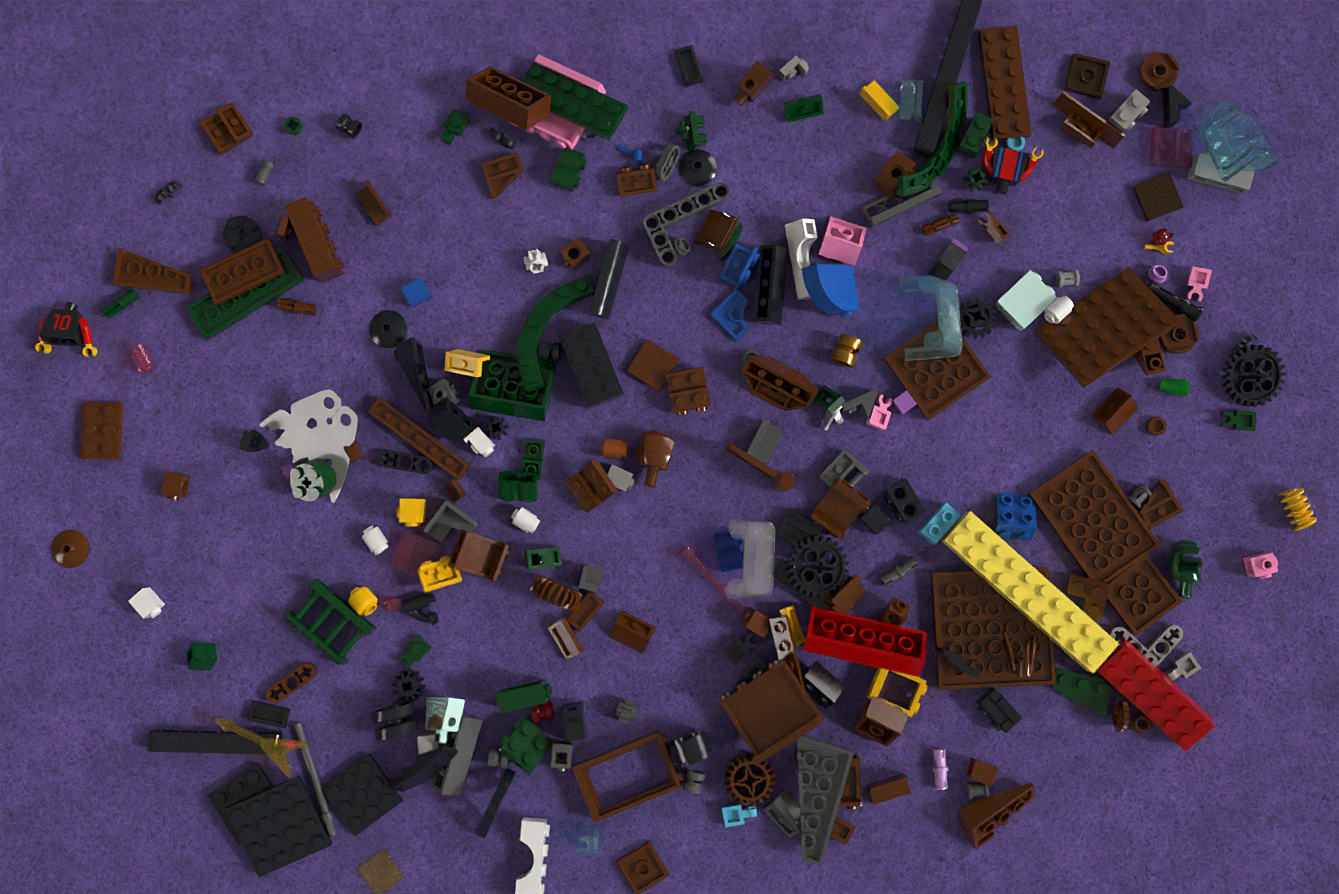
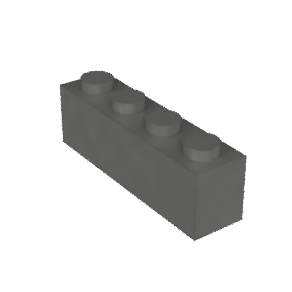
M462 713L458 731L447 732V740L443 746L458 749V754L434 775L431 788L441 794H461L479 731L481 730L482 719L473 714Z

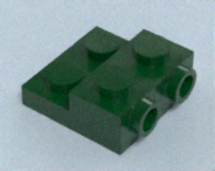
M525 717L522 721L518 719L513 725L512 729L514 732L511 736L506 734L500 742L502 747L499 752L530 775L551 748L553 742L540 733V728Z

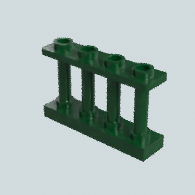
M314 579L309 585L313 588V593L295 614L290 611L284 616L291 626L298 627L302 631L301 634L305 638L316 642V647L320 651L330 654L332 656L331 660L334 663L345 665L349 662L345 655L359 638L365 634L371 635L377 628L365 617L358 615L345 600L320 579ZM323 597L328 601L327 606L313 623L308 626L301 618L318 598ZM333 610H339L342 613V618L328 635L322 638L315 631ZM348 622H353L357 626V630L339 651L336 650L330 643Z

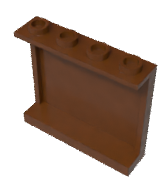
M775 660L768 665L769 669L763 673L760 670L751 676L753 678L752 681L749 683L743 681L736 686L737 691L731 694L728 691L720 697L722 701L717 704L718 707L722 705L755 755L753 760L756 765L824 721L823 716L785 660L781 662Z

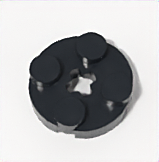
M236 216L227 220L223 230V240L228 248L237 253L262 241V230L252 218ZM244 230L247 237H243V240H240L238 234Z

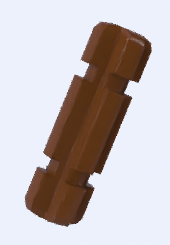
M954 213L948 217L936 220L932 224H926L922 229L924 234L928 236L933 234L934 231L938 232L948 228L950 225L958 224L960 220L957 213Z

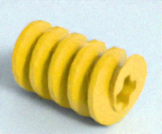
M1293 488L1278 494V496H1285L1280 501L1281 503H1288L1283 509L1291 510L1286 516L1294 517L1289 523L1297 524L1293 531L1307 528L1317 521L1316 517H1310L1314 513L1313 510H1306L1311 505L1308 502H1304L1307 500V496L1301 495L1304 492L1303 488Z

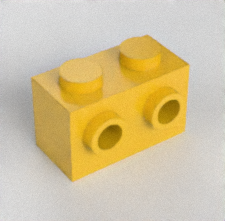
M400 499V507H397L396 510L399 522H405V526H421V523H426V500Z

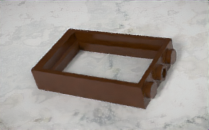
M660 729L573 765V771L594 823L681 788L682 774L680 769H675L673 764L675 760L671 751L669 752L666 746L669 744L665 733L661 734ZM655 741L671 781L602 808L587 769Z

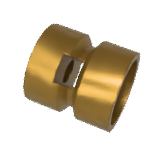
M841 333L836 343L838 348H834L830 359L843 366L853 368L857 359L855 354L860 352L863 342L856 337Z

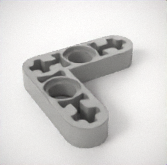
M1172 624L1167 625L1146 648L1123 627L1115 626L1109 631V635L1117 642L1121 639H1115V631H1122L1121 636L1125 637L1130 643H1135L1137 649L1146 658H1151L1150 661L1156 667L1183 638L1181 627ZM1170 630H1177V631L1175 632V634H1176L1177 636H1176V637H1170L1171 633H1170L1169 631H1170ZM1163 637H1164V638H1167L1168 641L1171 642V644H1169L1166 640H1164V639H1162V638H1163ZM1162 642L1165 646L1162 653H1158L1155 649L1156 644Z

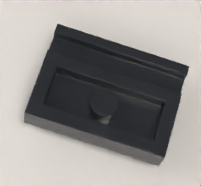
M788 509L775 534L799 546L798 541L805 543V537H808L811 541L812 535L818 537L822 527Z

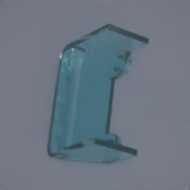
M934 276L899 278V292L920 290L925 295H936L939 331H931L925 335L924 347L905 349V361L958 356L962 352L963 341L957 286L953 282Z

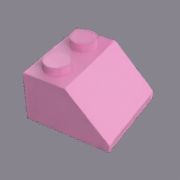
M830 216L819 255L855 266L862 249L866 227Z

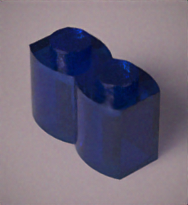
M736 529L713 534L721 572L744 568L743 563H746L747 560L745 552L740 551L739 544H743L740 532L736 533Z

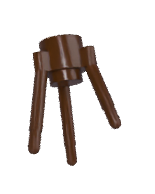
M1003 631L1012 663V670L1016 671V676L1019 677L1032 676L1037 635H1033L1030 658L1029 644L1027 643L1025 645V659H1018V663H1016L1007 632Z

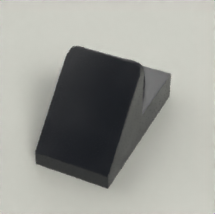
M1169 85L1163 90L1164 128H1172L1178 123L1180 111L1177 109H1187L1192 104L1173 85Z
M951 241L928 274L944 284L967 252Z

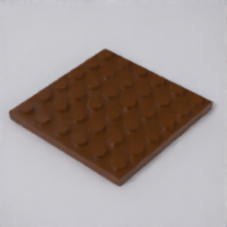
M1048 567L1035 568L1049 581ZM975 571L931 573L939 690L1056 684L1053 641ZM1003 631L1007 632L1016 663H1018V659H1025V645L1027 643L1029 644L1030 658L1033 635H1037L1032 676L1019 677L1016 676V671L1012 670V663ZM941 647L964 656L963 664L981 671L979 679L951 665L939 654L937 648Z

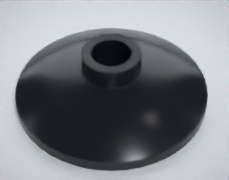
M694 149L688 151L683 155L679 163L680 176L689 185L704 186L716 174L715 159L705 150ZM696 163L701 164V168L696 169L694 165Z
M382 311L370 323L371 338L381 347H396L395 344L404 341L407 335V323L403 316L395 311ZM386 325H389L390 330L387 332L384 331V327Z

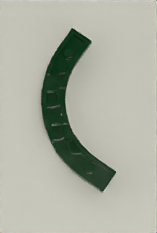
M958 82L949 85V112L943 138L936 152L925 165L914 172L897 177L898 196L904 197L926 189L932 185V181L937 176H941L948 168L961 141L959 139L961 126H965L968 82Z
M589 275L556 288L546 295L528 315L521 329L517 345L519 372L527 393L545 387L538 364L539 337L554 313L557 314L566 306L594 295L595 292Z

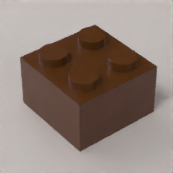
M872 696L859 709L852 730L887 747L901 735L908 714L903 712L901 708L886 703L882 698Z

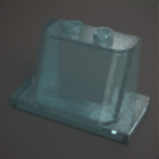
M1228 98L1196 123L1221 180L1225 182L1240 171H1266L1278 163L1258 120L1236 109L1233 102Z

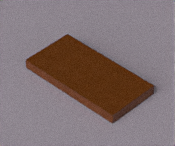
M270 238L199 270L215 305L228 301L286 273Z

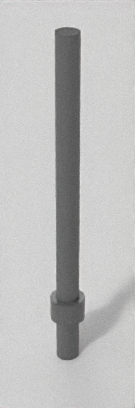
M298 723L293 725L322 813L320 815L322 823H325L328 835L332 837L337 834L332 821L334 817L332 811H329L324 793L321 790L322 787L302 725Z

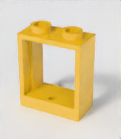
M877 669L866 695L868 699L872 696L878 697L889 670ZM895 672L918 682L908 709L885 699L883 700L892 706L901 708L903 712L912 717L919 710L920 703L918 702L921 695L924 696L926 693L927 681L917 676Z

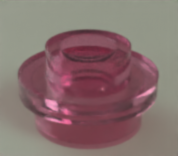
M387 597L386 602L383 603V606L387 607L386 610L398 612V609L403 608V605H401L402 600Z

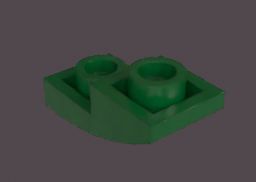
M741 223L737 227L735 226L723 252H716L715 257L719 262L732 251L738 242L743 229Z
M525 439L522 473L531 472L538 474V480L541 479L544 439Z

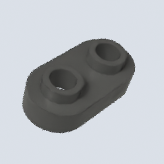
M670 143L664 147L662 155L654 167L657 179L666 181L670 177L680 156V147L678 145Z

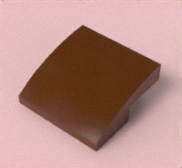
M233 102L217 109V114L200 121L202 129L220 156L253 135V132Z

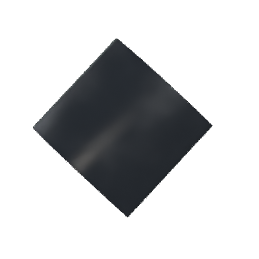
M941 647L937 648L939 654L951 665L979 679L981 671L963 664L964 656Z

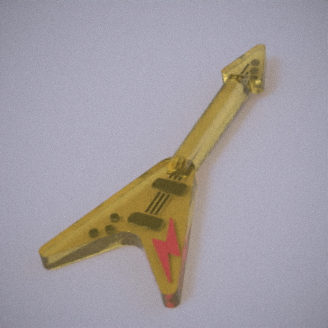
M215 719L224 731L230 730L260 745L265 753L288 777H291L293 773L287 759V753L308 745L306 741L263 738L234 724L233 719Z

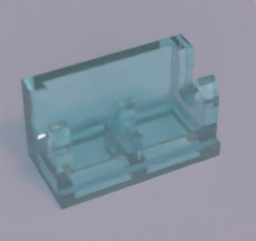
M902 80L899 115L902 122L921 123L923 80Z
M600 827L583 828L580 830V833H588L590 836H580L577 839L578 845L575 849V855H597L600 846Z

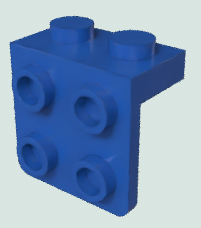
M736 243L719 279L737 288L741 284L745 285L751 273L748 269L749 267L754 268L760 255L757 253L758 247L755 246L753 251Z
M997 493L995 497L997 521L992 531L1001 539L1031 541L1037 530L1035 502L1033 499L1025 495Z

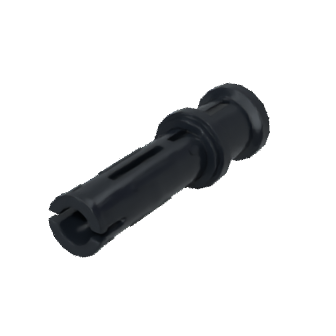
M1152 281L1148 284L1149 289L1161 301L1174 307L1177 313H1183L1192 318L1194 322L1203 313L1204 307L1190 302V299L1181 298Z

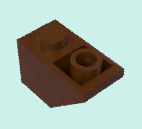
M1156 339L1134 354L1136 362L1146 376L1166 371L1159 339Z

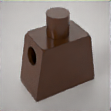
M757 60L738 83L739 92L733 99L740 106L747 99L753 102L773 81L772 73ZM750 85L754 86L752 89H747Z

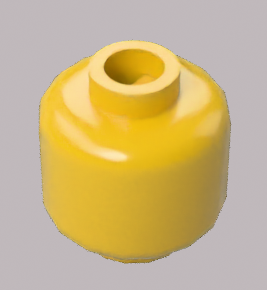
M356 587L350 592L348 604L358 615L367 616L377 608V597L367 587Z

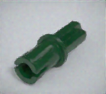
M131 288L124 295L116 297V300L105 307L102 312L107 318H111L122 309L126 310L127 306L141 297L134 288Z

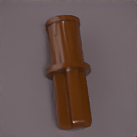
M279 298L277 301L278 309L291 311L296 315L300 313L314 317L316 314V304L300 302L298 299L293 301Z

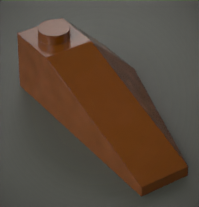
M1028 783L971 802L957 812L959 825L975 850L996 835L993 831L1000 824L1005 826L1008 823L1007 820L1012 812L1018 813L1035 796L1034 785Z

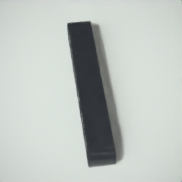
M160 730L149 731L148 751L275 755L278 754L279 749L283 746V733L258 732L256 734V732H249L247 734L245 732L237 733V731H220V733H217V731H201V733H198V731L182 730V732H179V730H162V732ZM256 735L264 739V743L254 739L255 737L253 736ZM272 740L273 744L271 747L273 748L267 749L269 741Z

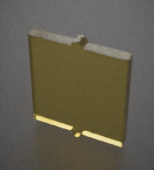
M386 850L375 857H370L368 862L358 868L375 894H382L388 889L391 890L396 883L404 879Z

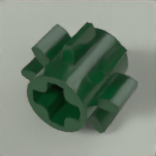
M980 167L975 171L970 168L968 170L969 175L965 174L963 176V179L967 180L964 187H970V192L975 188L981 191L983 189L982 185H986L988 182L984 180L987 173L980 171ZM974 176L977 177V178H976V180L978 181L977 183L974 182V178H973Z

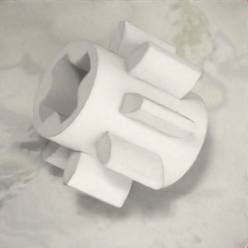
M538 249L528 251V257H524L526 270H531L534 274L543 272L544 266H548L545 252L541 253Z

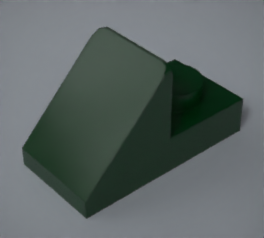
M560 547L525 551L527 571L562 566Z

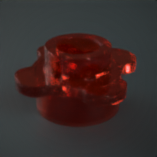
M1166 228L1159 229L1152 234L1153 239L1151 243L1164 245L1169 242V238L1173 237L1174 234L1172 232L1168 233Z

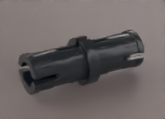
M966 199V201H949V213L962 212L971 214L972 212L989 211L987 209L989 208L988 200L975 201Z

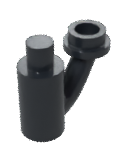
M425 593L403 600L404 609L411 617L420 621L430 622L432 626L439 622L436 612L430 611L428 615L418 612L419 609L429 607L431 602L436 601L434 594L427 596Z

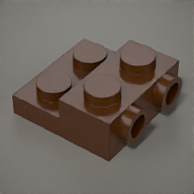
M703 366L666 373L673 413L677 412V415H684L689 413L688 410L696 408V411L699 412L705 411L707 406H711Z
M597 459L565 481L568 492L576 497L578 507L586 513L595 509L618 491Z

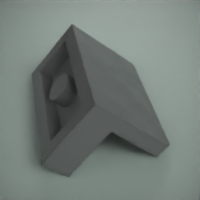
M763 419L747 454L767 464L783 430L770 424L771 422Z
M783 789L773 801L763 808V811L791 838L801 832L800 804L786 789Z

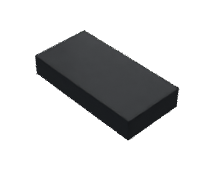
M693 45L675 50L685 87L702 83L704 80Z
M253 700L247 720L287 728L291 709Z

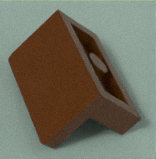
M367 180L365 181L367 186L355 194L375 225L378 226L393 215L374 186Z
M1117 388L1092 414V417L1105 425L1108 432L1114 435L1135 413L1138 406L1132 395Z
M858 574L850 576L842 584L843 586H840L837 592H834L825 602L833 611L847 614L867 594V591L860 584L863 579Z
M621 610L609 637L643 653L656 627Z
M902 773L868 784L873 804L910 794L911 791L907 782L909 781L908 777Z

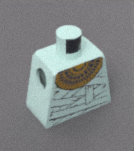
M427 698L426 729L436 730L434 742L446 743L447 732L458 731L465 700Z

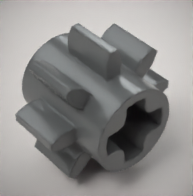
M626 699L625 703H619L615 714L620 717L619 722L628 724L629 721L634 722L638 708L634 707V701Z

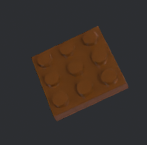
M1148 555L1109 581L1111 584L1107 601L1134 636L1140 634L1183 602Z

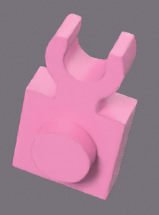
M1194 266L1190 267L1186 285L1191 286V290L1187 292L1186 298L1191 299L1192 294L1196 293V301L1202 300L1203 293L1201 289L1208 288L1212 270Z
M881 394L877 396V406L874 405L872 407L866 424L884 431L887 428L891 412L887 411V407L891 406L892 399L889 398L886 400V403H883V395Z

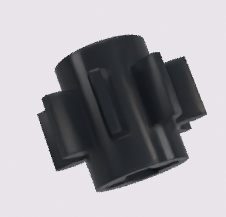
M494 416V421H487L489 428L485 429V431L491 432L489 438L492 439L496 435L497 439L501 440V435L508 436L505 429L510 426L503 424L505 422L504 418L498 421L497 417ZM500 424L499 427L501 428V431H496L494 433L495 429L493 428V426H498Z

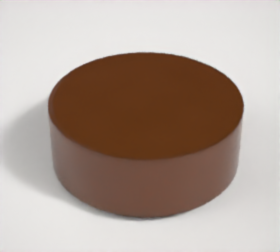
M1152 417L1147 421L1146 429L1149 434L1159 436L1165 433L1167 423L1162 417Z

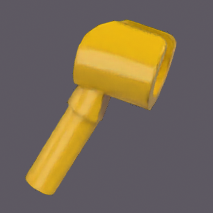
M1170 241L1162 245L1145 244L1144 249L1159 250L1162 254H1169L1173 251H1169L1167 246H1172L1174 243Z

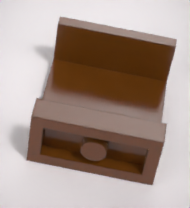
M839 476L811 513L812 521L818 526H824L828 529V533L833 537L843 539L845 531L863 509L866 510L870 506L871 499Z

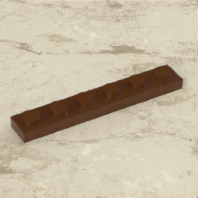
M378 397L368 410V413L460 481L471 467L468 462L381 397Z

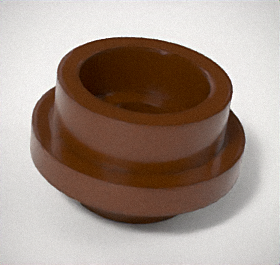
M1137 713L1131 718L1130 723L1134 731L1144 733L1149 730L1151 721L1145 714ZM1140 719L1143 720L1142 726H1138L1137 724L1138 720Z

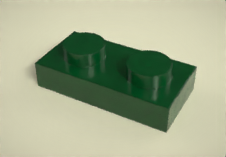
M821 94L784 102L787 123L823 115Z

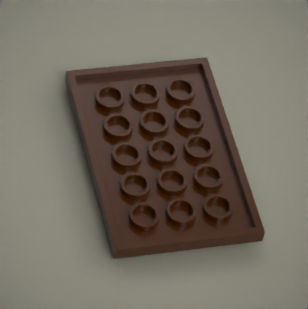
M1128 267L1075 302L1072 311L1058 324L1047 321L1035 329V334L1084 388L1179 325L1180 320Z
M1090 450L1028 493L1088 578L1109 582L1161 546L1094 450Z

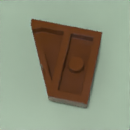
M518 152L481 163L492 199L497 198L524 172Z
M1162 479L1138 513L1149 529L1184 510L1165 479Z

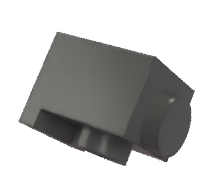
M553 742L551 767L555 768L556 771L564 772L571 768L574 742ZM561 752L566 754L565 759L559 757Z

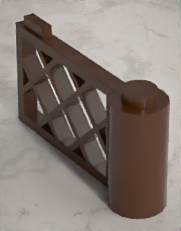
M728 442L725 450L771 478L773 486L777 491L785 492L794 487L795 478L791 473H777L732 443Z

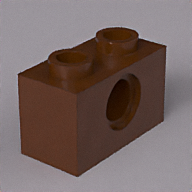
M897 150L874 179L873 187L892 199L895 195H898L897 178L892 177V175L898 174L901 176L914 172L916 163Z

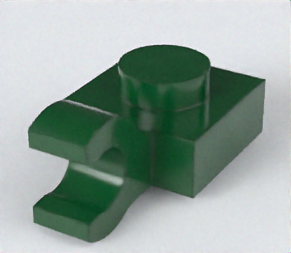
M452 110L444 124V127L448 130L442 136L443 142L451 145L456 134L462 136L470 122V118Z

